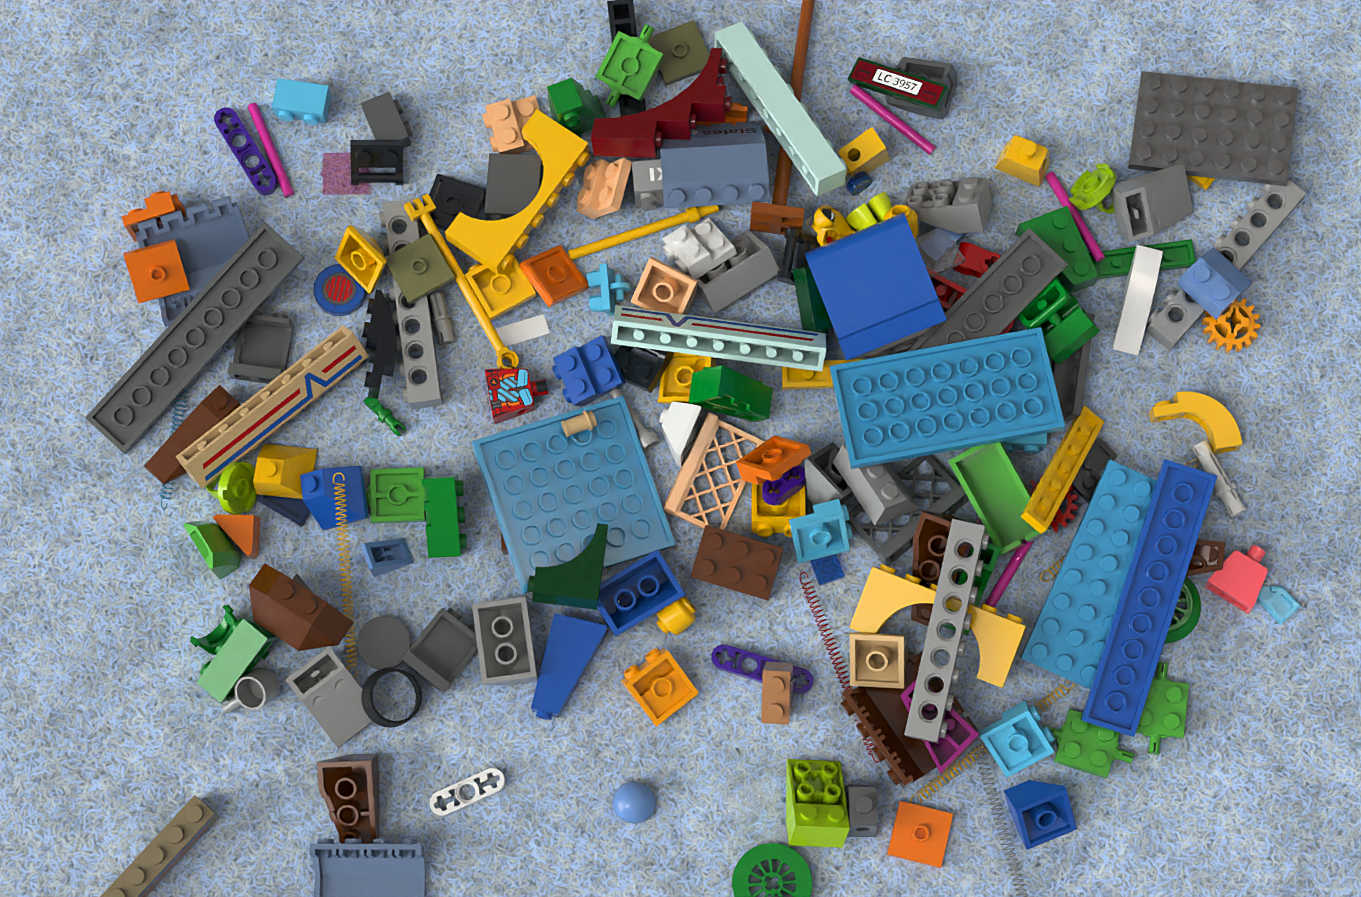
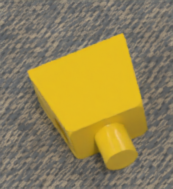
M873 127L838 151L839 157L844 160L847 166L846 175L850 173L854 180L890 161L887 149Z
M1014 135L1004 145L994 168L1040 187L1050 165L1049 149L1031 140Z

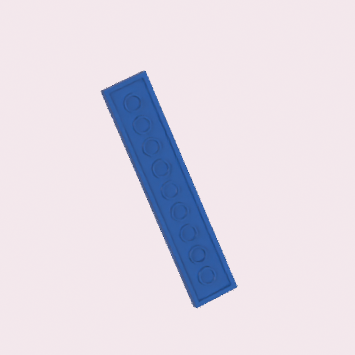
M1163 459L1080 720L1132 737L1135 736L1217 475Z

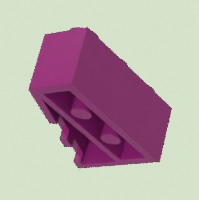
M916 680L900 695L908 712L910 711ZM929 686V690H930L931 692H933V693H936V692ZM929 705L923 710V717L926 720H933L938 715V709L933 705ZM953 708L951 712L946 711L944 722H948L945 739L940 738L939 744L924 741L941 775L980 737Z

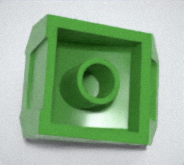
M193 521L183 525L207 565L219 579L224 578L239 568L242 553L236 550L226 532L218 524L206 521Z

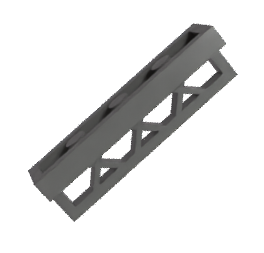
M1088 313L1094 322L1095 314ZM1091 339L1060 365L1052 359L1051 370L1063 419L1067 422L1081 415Z

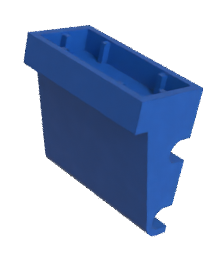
M904 213L805 253L846 360L947 320Z

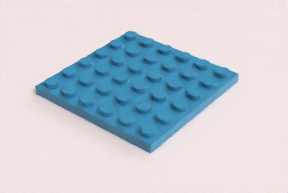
M624 396L472 441L471 444L522 594L529 593L527 592L529 576H535L536 567L557 566L574 559L582 553L591 542L597 523L608 524L603 569L649 555L657 549L662 551L676 545ZM584 410L593 412L597 426L593 427L592 431L587 429L566 437L561 421L581 415Z

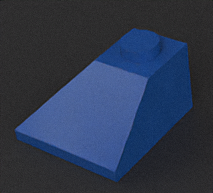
M362 466L323 468L300 475L303 502L322 530L342 526L336 524L343 522V520H336L338 517H343V515H336V513L344 511L335 509L344 506L335 505L336 502L344 501L334 499L344 496L334 494L335 492L343 491L334 489V487L342 486L333 483V476L336 473H342L345 478L343 480L341 474H337L334 477V483L345 484V486L339 487V489L346 490L338 493L345 494V497L337 498L347 500L338 503L347 505L346 507L338 508L347 510L346 512L339 513L347 515V517L340 519L348 520L341 524L346 525L369 518Z
M1028 780L1004 790L1009 811L1026 850L1077 830L1065 786Z

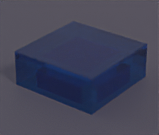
M837 554L810 560L819 587L845 577Z

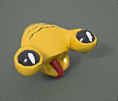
M825 204L820 205L816 209L811 227L818 233L817 241L821 246L857 232L851 229L845 217L837 209Z

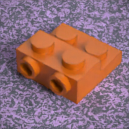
M158 191L151 194L149 198L144 199L147 209H133L128 212V215L121 216L126 230L134 242H136V232L139 231L137 223L156 218L158 225H161L160 216L181 210L183 217H186V212L177 193L171 195L170 191Z
M774 435L736 461L742 480L760 485L766 480L775 481L780 479L792 467L800 465L805 458L811 455V451L807 444Z

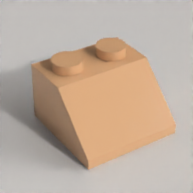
M650 257L631 303L647 310L687 315L696 295L698 280Z

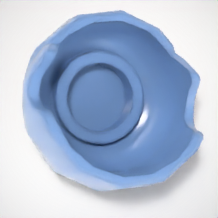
M628 782L622 784L614 792L612 805L615 814L628 823L636 824L645 822L653 815L656 800L654 793L646 785L639 782Z

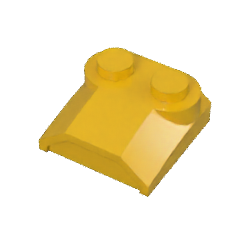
M674 352L671 362L660 378L657 402L688 404L692 373L702 371L704 367H716V358Z

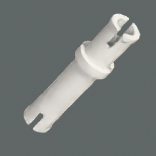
M1205 440L1195 445L1192 450L1198 457L1205 472L1217 475L1214 486L1217 498L1222 500L1231 518L1246 511V508L1235 491L1236 486L1234 483L1231 484L1208 441Z

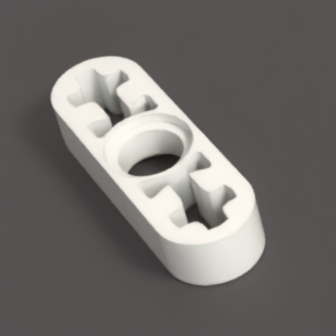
M489 768L434 793L430 798V808L437 816L445 817L501 792L505 786V777L498 769ZM493 774L494 777H500L496 788H492L491 785L485 786L483 789L486 793L480 795V789L474 782L475 780L480 779V783L483 784L489 780L488 775ZM465 785H471L475 788V796L471 800H464L460 797V790ZM455 790V796L461 803L460 805L455 806V802L452 801L446 805L447 810L445 811L441 808H435L439 797H443L444 800L450 799L452 795L449 792Z

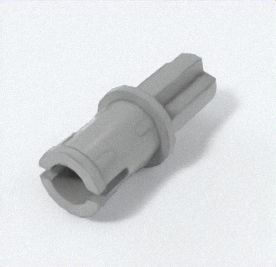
M433 293L429 296L434 318L431 321L432 324H435L439 345L445 346L455 343L456 339L450 321L452 316L448 315L443 293Z

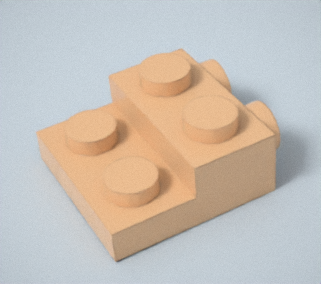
M535 95L513 102L510 99H506L485 106L486 113L482 114L486 129L491 128L493 136L489 137L493 152L498 151L499 154L517 155L534 150V147L523 139L522 128L537 109L540 111Z
M622 158L610 163L600 159L590 163L584 171V184L577 197L576 211L595 219L620 210L632 161Z

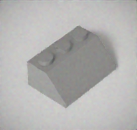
M749 230L730 240L736 249V255L696 279L698 280L696 292L704 304L714 313L725 310L737 299L749 295L753 289L771 281L780 270L770 248Z
M846 444L841 446L833 464L874 525L918 509V504L889 462L851 469Z
M526 596L472 604L482 685H517L537 682Z

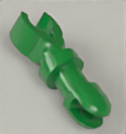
M366 397L363 400L365 405L378 416V420L381 423L385 422L395 435L402 436L397 430L398 427L406 432L405 425L392 415L393 412L389 408L385 409L377 399Z

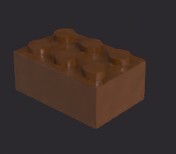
M705 525L690 577L769 600L784 548Z

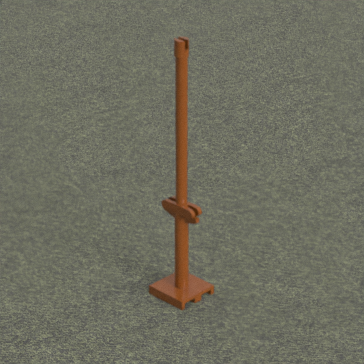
M802 0L790 80L794 96L799 102L801 101L815 0ZM766 124L765 132L773 134ZM781 144L779 147L772 202L768 204L752 201L749 231L785 235L786 228H794L802 232L805 208L787 206L793 162Z

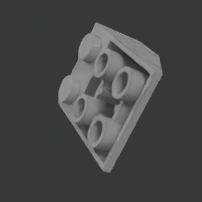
M1184 163L1116 183L1110 191L1118 233L1128 242L1155 235L1193 213Z
M968 177L964 180L952 181L945 179L936 183L919 182L911 185L903 205L915 210L918 215V221L960 234L984 231L993 203L987 177Z
M329 646L285 679L338 748L373 722L367 716L362 706V688Z

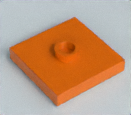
M175 239L123 253L138 303L190 290Z
M561 245L526 259L519 265V268L548 307L580 294L589 288L588 281Z
M899 801L887 855L941 868L953 814Z

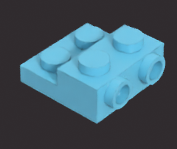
M839 499L813 505V514L789 519L798 563L850 550L848 539H852L853 536L849 523L845 524V521L850 520L846 504L841 505Z
M1026 701L1001 713L1002 719L979 731L981 739L1006 778L1054 753L1052 742L1055 738L1048 726L1042 728L1039 723L1042 719L1035 705L1029 707Z

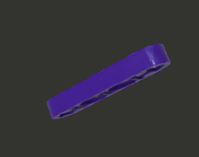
M224 107L219 109L214 115V122L255 190L261 195L274 193L278 185L277 179L236 112L231 108ZM223 116L231 118L230 122L234 127L232 131L229 130L226 123H222ZM238 135L246 137V143L241 147H236L232 144L233 139ZM250 156L259 158V164L254 168H249L245 165L246 159ZM261 171L265 179L270 180L269 187L261 185V180L257 175Z
M723 644L714 648L711 656L712 664L715 668L762 683L763 669L766 661L781 662ZM723 651H727L728 657L735 659L736 654H740L737 669L732 668L734 662L725 661L724 664H720L716 654H722ZM747 658L754 659L757 663L756 670L751 673L745 672L741 666L743 660ZM793 665V677L799 678L800 674L805 675V680L809 682L808 685L798 688L797 682L793 681V693L805 694L813 686V676L808 670Z

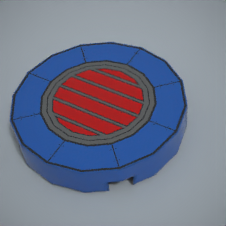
M334 264L326 267L318 274L314 282L313 294L317 304L324 312L333 316H346L362 306L366 297V290L340 264Z

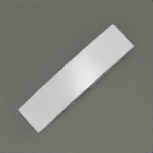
M1141 245L1136 246L1123 292L1124 298L1117 319L1118 325L1111 346L1112 349L1138 356L1153 300L1163 251Z

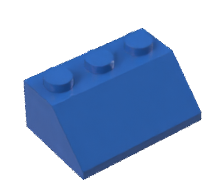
M657 549L601 582L597 610L614 636L617 637L683 598L686 594Z

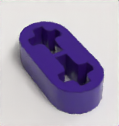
M801 465L792 467L780 479L775 481L766 480L762 486L763 500L769 505H779L801 490L806 483L804 467Z

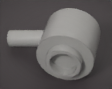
M266 668L254 669L237 681L234 689L235 697L222 704V710L228 714L239 706H243L248 710L261 708L273 700L279 692V683L276 676Z

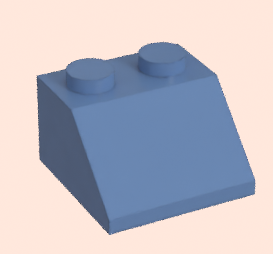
M1213 247L1182 275L1177 285L1217 320L1253 282Z

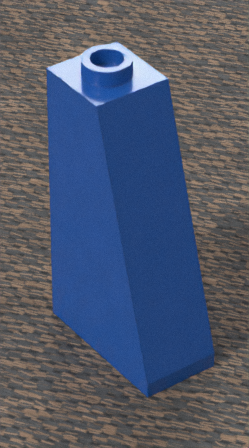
M554 613L531 705V710L536 712V717L545 720H552V716L559 718L608 632L607 625Z

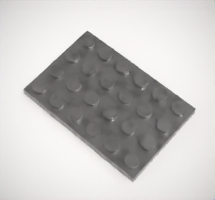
M1141 71L1128 169L1155 172L1184 163L1186 175L1286 186L1298 88Z

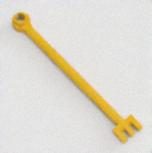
M428 194L423 195L422 200L425 206L419 198L414 199L413 204L416 210L410 202L405 203L404 209L410 220L413 222L419 218L421 219L454 274L455 281L496 351L498 369H515L519 363L517 354L503 344L430 215L436 209L432 199ZM502 360H508L510 367L504 366Z

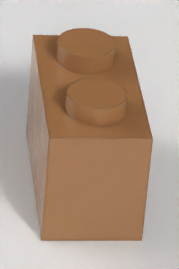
M766 661L762 677L761 721L768 724L789 725L792 717L793 663Z

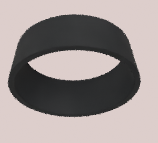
M383 668L374 672L366 680L361 695L362 706L367 716L374 723L388 728L398 727L416 715L421 706L422 691L416 678L409 672L396 668ZM399 672L406 676L414 687L416 694L415 707L411 715L404 720L393 721L386 719L374 706L372 696L374 686L378 679L386 673Z

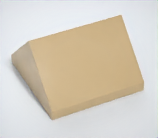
M850 632V686L904 689L909 653L905 635Z

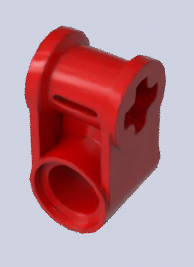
M961 242L951 267L961 274L980 278L988 270V267L994 264L1001 255L982 249L972 243Z

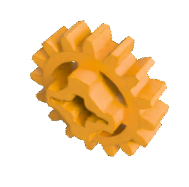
M1245 298L1241 302L1236 300L1226 310V313L1217 320L1205 310L1204 314L1207 317L1202 319L1201 324L1207 325V327L1204 328L1202 333L1210 334L1207 342L1212 343L1215 341L1217 343L1216 350L1224 346L1226 353H1229L1232 347H1234L1238 353L1242 350V345L1248 348L1252 344L1250 340L1255 341L1258 334L1254 331H1258L1261 325L1255 323V321L1260 316L1259 314H1252L1254 305L1245 306ZM1230 317H1231L1232 325L1235 326L1232 331H1231L1230 323L1227 322ZM1246 332L1245 336L1235 340L1238 333L1243 334Z

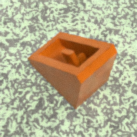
M216 514L213 517L218 525L248 557L255 559L259 556V517L255 515Z

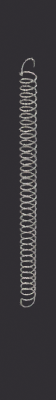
M982 742V744H983V749H981V750L975 752L974 754H975V755L982 754V755L976 757V760L984 759V760H982V761H980V762L977 763L978 765L985 764V765L979 767V770L987 769V770H985V771H983V772L980 773L981 775L988 774V775L982 777V780L990 779V780L984 782L983 785L992 784V785H989V786L985 787V790L993 789V790L987 792L986 795L995 794V795L990 796V797L988 798V800L996 799V800L990 802L989 805L998 804V805H996V806H994V807L991 808V810H997V811L993 812L992 815L1001 814V815L995 817L993 820L1003 819V820H1001V821L996 822L995 825H1002V826L998 827L996 830H1004V831L998 833V835H1006V836H1003V837H1001V838L999 839V840H1007V841L1001 843V845H1009V846L1003 848L1002 850H1011V851H1008V852L1004 853V855H1012V856L1006 858L1005 860H1014V861L1008 863L1007 865H1016V866H1013V867H1011V868L1008 869L1009 871H1011V870H1017V871L1011 873V874H1010L1011 876H1013V875H1019V876L1013 878L1012 881L1021 880V881L1016 882V883L1013 884V886L1022 885V886L1016 888L1015 891L1024 890V891H1022V892L1016 894V896L1026 895V896H1024V897H1027L1028 894H1021V893L1025 892L1027 889H1019V888L1025 886V884H1018V883L1022 882L1024 879H1022V878H1021V879H1016V878L1022 876V874H1021V873H1019V874H1014V873L1020 871L1021 869H1020V868L1012 869V868H1015V867H1017V866L1019 865L1018 863L1011 864V863L1017 861L1018 859H1017V858L1009 859V858L1015 856L1016 853H1010V852L1014 851L1015 849H1014V848H1008V847L1012 846L1013 843H1006V842H1008V841H1010V840L1012 839V838H1005V837L1009 836L1010 833H1003V832L1007 831L1009 828H1001V827L1007 825V823H1000V822L1004 821L1006 818H998V817L1004 815V813H996V812L1001 811L1003 808H995V807L1001 805V803H993V802L999 800L1000 798H992V797L998 795V793H990V792L996 790L997 788H988V787H991V786L995 785V783H987V782L993 780L994 778H985V777L990 776V775L992 774V773H984V772L990 770L991 768H982V767H984V766H986V765L989 764V763H981V762L987 760L988 758H987V757H986V758H979V757H981V756H983V755L986 754V753H978V752H980V751H982V750L985 749L984 743Z

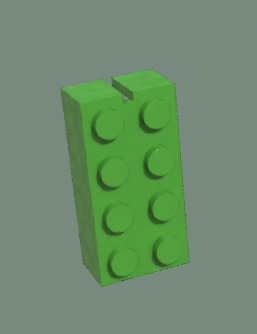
M1003 442L972 447L948 461L985 526L986 531L990 534L994 545L1001 547L1000 556H1006L1026 545L1024 539L1032 542L1051 531L1049 526L1045 532L1040 534L1020 517L1032 494Z

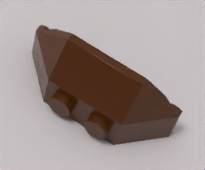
M265 563L249 585L253 621L298 651L337 646L354 623L329 603Z

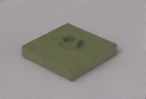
M694 20L651 36L648 41L653 49L665 55L659 71L666 86L701 73L709 58V53Z
M429 233L385 257L386 265L409 305L455 280L454 274Z

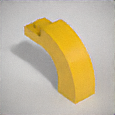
M1189 391L1176 392L1172 398V404L1170 400L1157 402L1149 412L1151 423L1179 418L1196 422L1206 432L1209 445L1214 454L1237 451L1243 445L1238 425L1231 413L1221 403L1207 395Z

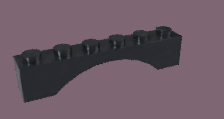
M633 0L607 1L611 42L613 43L618 31L631 37H637ZM620 95L618 99L620 117L646 111L644 98L641 102L630 95Z

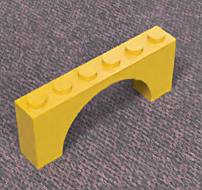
M538 109L522 128L523 139L534 147L544 166L543 181L534 200L518 214L502 220H478L460 212L445 232L448 242L497 275H499L502 269L507 270L514 260L513 254L518 248L521 250L529 240L528 234L533 227L537 229L545 217L543 215L548 207H554L560 197L559 192L564 186L567 188L575 177L573 173L578 166L583 167L590 157L588 142Z
M881 564L879 568L872 567L849 628L861 633L879 634L885 623L901 609L917 603L934 604L938 585L931 583L929 588L920 584V578L907 573L905 578L895 574L896 569ZM952 598L947 602L946 607L956 612L961 608L962 601L958 598ZM970 603L968 614H972L970 628L976 637L980 652V665L976 678L1003 688L1021 645L1027 625L1022 624L1023 618L1008 613L1007 617L996 614L998 609L982 603L981 607Z

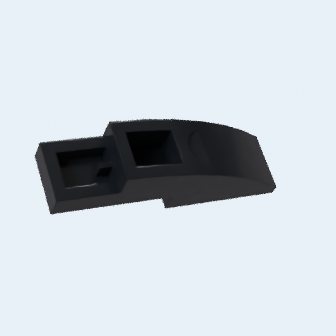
M376 290L374 299L369 298L366 314H371L370 323H364L362 334L363 338H367L366 348H371L368 363L373 364L372 372H366L364 387L369 388L368 397L375 399L379 397L382 375L393 377L396 360L394 321L389 305L381 290Z

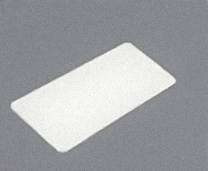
M543 314L496 328L505 347L549 334Z

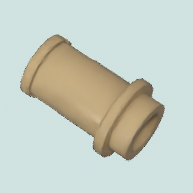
M584 410L581 415L561 421V425L566 437H569L572 434L587 429L592 431L593 427L597 426V422L592 411L587 412Z

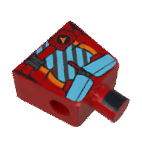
M485 369L494 424L534 411L533 397L548 395L546 379L530 382L528 369Z

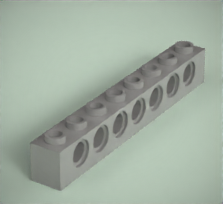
M1287 179L1286 186L1266 184L1262 189L1265 192L1260 199L1255 196L1246 207L1249 212L1244 217L1239 215L1229 226L1232 231L1228 236L1222 234L1213 246L1216 250L1226 257L1239 271L1242 270L1306 195V192L1290 179ZM1267 201H1275L1279 208L1274 209L1270 207ZM1251 220H1259L1263 227L1254 226ZM1235 238H1242L1246 242V246H1239L1235 242ZM1182 288L1178 293L1173 290L1163 302L1166 304L1165 308L1161 312L1156 309L1147 320L1150 325L1146 332L1169 351L1174 348L1205 312L1197 302L1190 303L1186 300L1185 295L1187 293ZM1176 313L1180 317V322H1173L1168 314Z
M414 198L383 203L384 212H379L381 227H386L387 236L383 237L384 251L389 252V255L421 238L418 219L412 222L404 209V204L410 202L416 210L413 204ZM403 225L407 227L406 231L402 234L394 232L398 226ZM386 265L387 275L393 278L394 285L389 286L391 302L396 301L397 311H392L394 326H399L400 336H396L397 351L403 354V361H399L401 377H406L407 386L402 387L404 403L409 402L411 410L443 405L429 297L426 295L417 300L413 308L403 307L407 300ZM416 324L420 326L417 333L410 334L407 332L410 325ZM416 349L424 352L418 359L410 357L412 351ZM417 375L427 376L426 381L422 384H415L413 382Z
M952 519L904 735L906 737L939 744L940 738L945 739L948 722H944L946 711L951 712L954 695L950 694L952 684H957L960 668L956 667L958 657H963L966 641L962 640L963 631H969L972 614H968L969 604H975L978 587H973L975 577H981L984 564L983 560H979L982 549L987 550L990 534L985 533L986 528L984 525ZM963 545H970L974 549L972 556L969 558H962L958 554L960 547ZM962 571L968 575L966 583L957 585L952 581L953 575L956 572ZM952 598H958L962 601L961 608L956 612H951L946 607L947 602ZM945 625H952L956 628L955 635L950 639H945L941 636V629ZM947 652L950 655L948 664L944 666L937 665L935 663L936 654ZM935 678L941 679L944 682V688L938 693H933L929 690V683ZM929 705H933L938 709V715L933 720H926L923 717V710Z

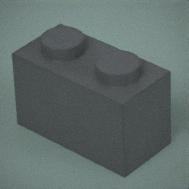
M387 92L361 103L375 140H403V148L411 146L409 136H412L413 133L408 121L402 122L399 114L403 113L398 98L393 100L390 92Z

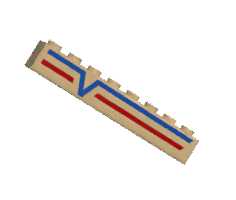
M342 325L179 453L176 458L192 480L201 488L213 483L227 465L238 461L246 453L255 450L260 442L269 435L275 434L289 419L298 416L303 408L311 402L318 400L322 393L331 386L338 384L351 370L360 367L369 355L355 334Z

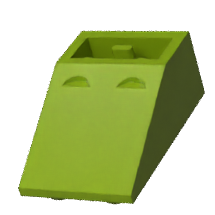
M787 759L786 827L789 845L843 848L850 825L840 761Z

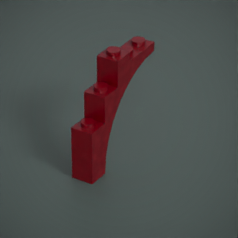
M711 48L708 61L700 75L688 88L673 99L655 108L633 115L616 118H595L591 134L594 156L656 158L658 147L663 145V139L691 140L692 129H697V121L725 122L726 113L731 112L732 97L727 96L724 77H722L723 74H727L728 68L727 59H723L722 48Z

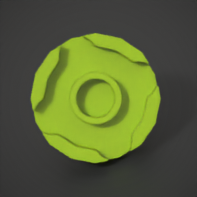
M1099 163L1095 165L1098 169L1091 173L1086 170L1075 181L1070 189L1073 197H1069V201L1079 210H1086L1094 206L1100 212L1112 214L1114 213L1113 203L1105 209L1102 201L1108 194L1111 196L1110 191L1116 181V172L1106 163Z
M232 462L226 466L213 483L206 485V489L214 498L219 499L224 511L229 514L242 515V512H249L252 509L258 496L253 484L255 468L248 462ZM219 482L218 490H214L216 484Z

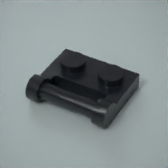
M350 140L351 185H359V183H395V185H403V140ZM359 168H395V173L359 172Z
M786 228L784 238H786L782 267L777 274V280L795 286L794 276L791 271L796 242L800 243L796 268L809 265L805 253L821 245L817 241V237L802 233L798 229Z
M620 345L614 357L625 382L652 393L671 362L674 352L635 347L657 357L658 360L654 364L630 353L633 349L632 346Z

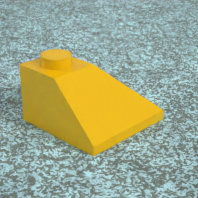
M353 225L347 227L334 257L369 294L374 291L387 262L381 247L375 239L370 237L363 229Z
M264 444L257 457L253 479L256 494L303 499L300 475L314 471L317 449Z

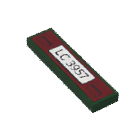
M858 57L848 77V81L851 84H856L860 87L936 112L940 111L950 91L946 85Z

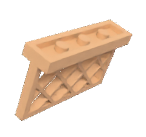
M709 412L700 425L663 506L664 513L674 515L704 529L705 525H709L705 514L718 510L722 519L719 529L724 530L746 483L742 478L732 481L727 469L728 466L736 464V461L742 458L738 443L747 440L755 444V448H757L765 441L719 420L718 416ZM719 427L729 432L732 442L718 445L715 434ZM713 442L714 448L709 449L711 443ZM733 445L738 459L725 463L720 449ZM716 451L721 465L708 469L704 458L706 454ZM701 465H702V468H703L704 471L698 473V471H699V469H700V467H701ZM723 469L728 483L714 487L709 473ZM705 475L710 489L697 493L693 482L696 477ZM739 483L735 491L733 484ZM729 486L733 496L731 502L721 505L716 490ZM691 488L693 495L687 497ZM712 492L717 507L703 511L699 496ZM695 499L699 513L690 516L680 511L685 501ZM728 506L726 513L724 514L722 508ZM701 516L702 521L696 519V517Z

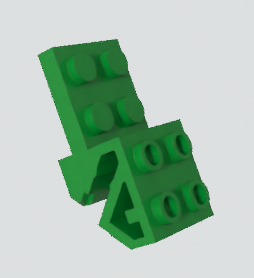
M1058 276L1018 315V318L1027 329L1041 327L1047 353L1058 365L1100 332L1076 297L1063 285Z

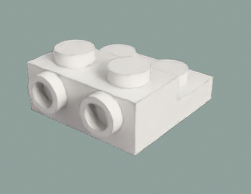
M709 218L690 230L683 225L662 238L665 243L662 249L668 259L672 260L674 258L678 270L694 279H698L737 254L732 243Z

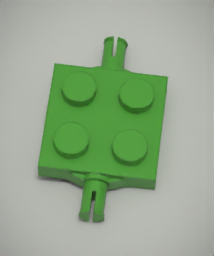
M645 24L639 38L631 37L618 31L595 78L605 82L612 89L605 103L615 108L621 94L630 95L642 102L665 57L663 53L653 49L648 43L655 30L651 26Z
M424 467L370 469V485L368 491L365 492L366 500L371 508L372 524L426 522L424 511L425 487H422V478L425 477Z
M1162 662L1157 664L1156 677L1152 680L1136 733L1150 738L1148 754L1152 755L1154 744V755H1160L1161 739L1168 737L1184 738L1189 684L1173 682L1167 679L1169 665L1167 662L1163 664V673L1161 672Z
M1069 709L1060 730L1048 726L1056 740L1057 751L1053 761L1055 763L1106 779L1111 764L1115 759L1129 764L1132 762L1134 753L1118 748L1119 732L1080 720L1081 712Z

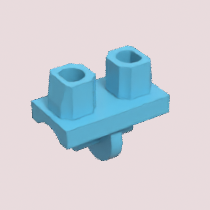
M607 263L599 264V270L587 273L589 287L591 289L601 287V295L589 297V306L593 312H606L609 316H614L616 300L618 302L624 301V293L631 291V284L623 282L621 274L615 275L614 280V270L608 268Z

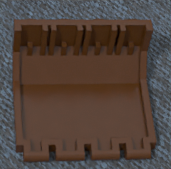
M923 651L916 656L912 652L908 654L904 689L859 686L855 689L849 688L841 695L843 701L840 704L848 716L853 714L859 723L856 725L858 732L864 739H870L874 745L871 748L873 754L879 762L885 761L890 769L887 771L890 779L895 785L900 783L902 788L937 768L924 741L904 735L909 712L900 695L917 679ZM935 678L930 681L929 686L938 693L944 688V682L941 679ZM954 696L952 708L961 715L965 710ZM969 716L964 718V720L977 733H979L978 729L976 728L972 720L969 718Z

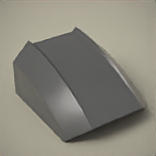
M903 57L895 69L946 85L950 91L939 112L886 95L887 104L931 118H945L948 115L950 103L957 87V72L953 65Z

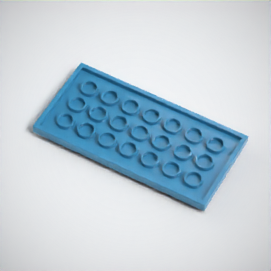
M1041 327L830 366L831 379L851 469L1065 429Z
M1108 459L1020 655L1021 659L1090 689L1157 480Z

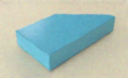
M1262 586L1257 597V601L1280 625L1301 607L1282 586Z

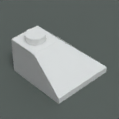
M672 402L669 409L664 408L659 422L663 423L662 433L675 464L681 467L702 420V407L694 404Z

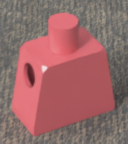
M1251 545L1246 555L1235 550L1223 562L1222 570L1215 571L1204 587L1249 615L1268 572L1266 567L1259 564L1266 554L1265 551L1256 545Z

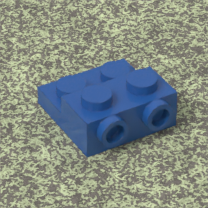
M601 335L581 347L574 346L553 358L556 364L552 367L553 372L559 380H563L566 387L563 389V395L566 401L570 404L573 403L574 406L582 407L626 384L606 336Z

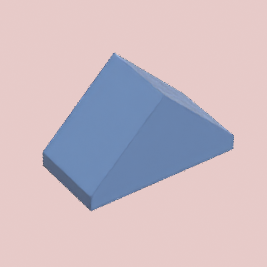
M405 538L369 542L361 545L368 567L374 577L413 563Z

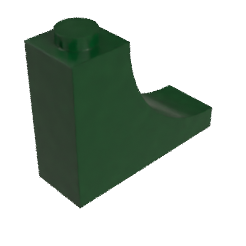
M809 265L793 268L802 330L829 333L828 328L833 327Z
M597 523L591 542L574 559L557 566L536 567L535 576H529L527 592H532V602L597 610L608 524Z

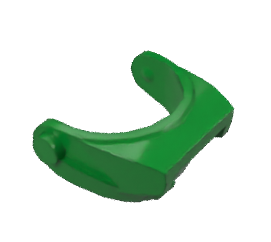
M229 605L222 606L225 609V615L220 624L211 633L202 638H195L193 635L190 637V642L195 647L199 646L208 653L217 655L215 652L217 646L223 640H228L233 633L230 630L237 621L232 613L234 610Z

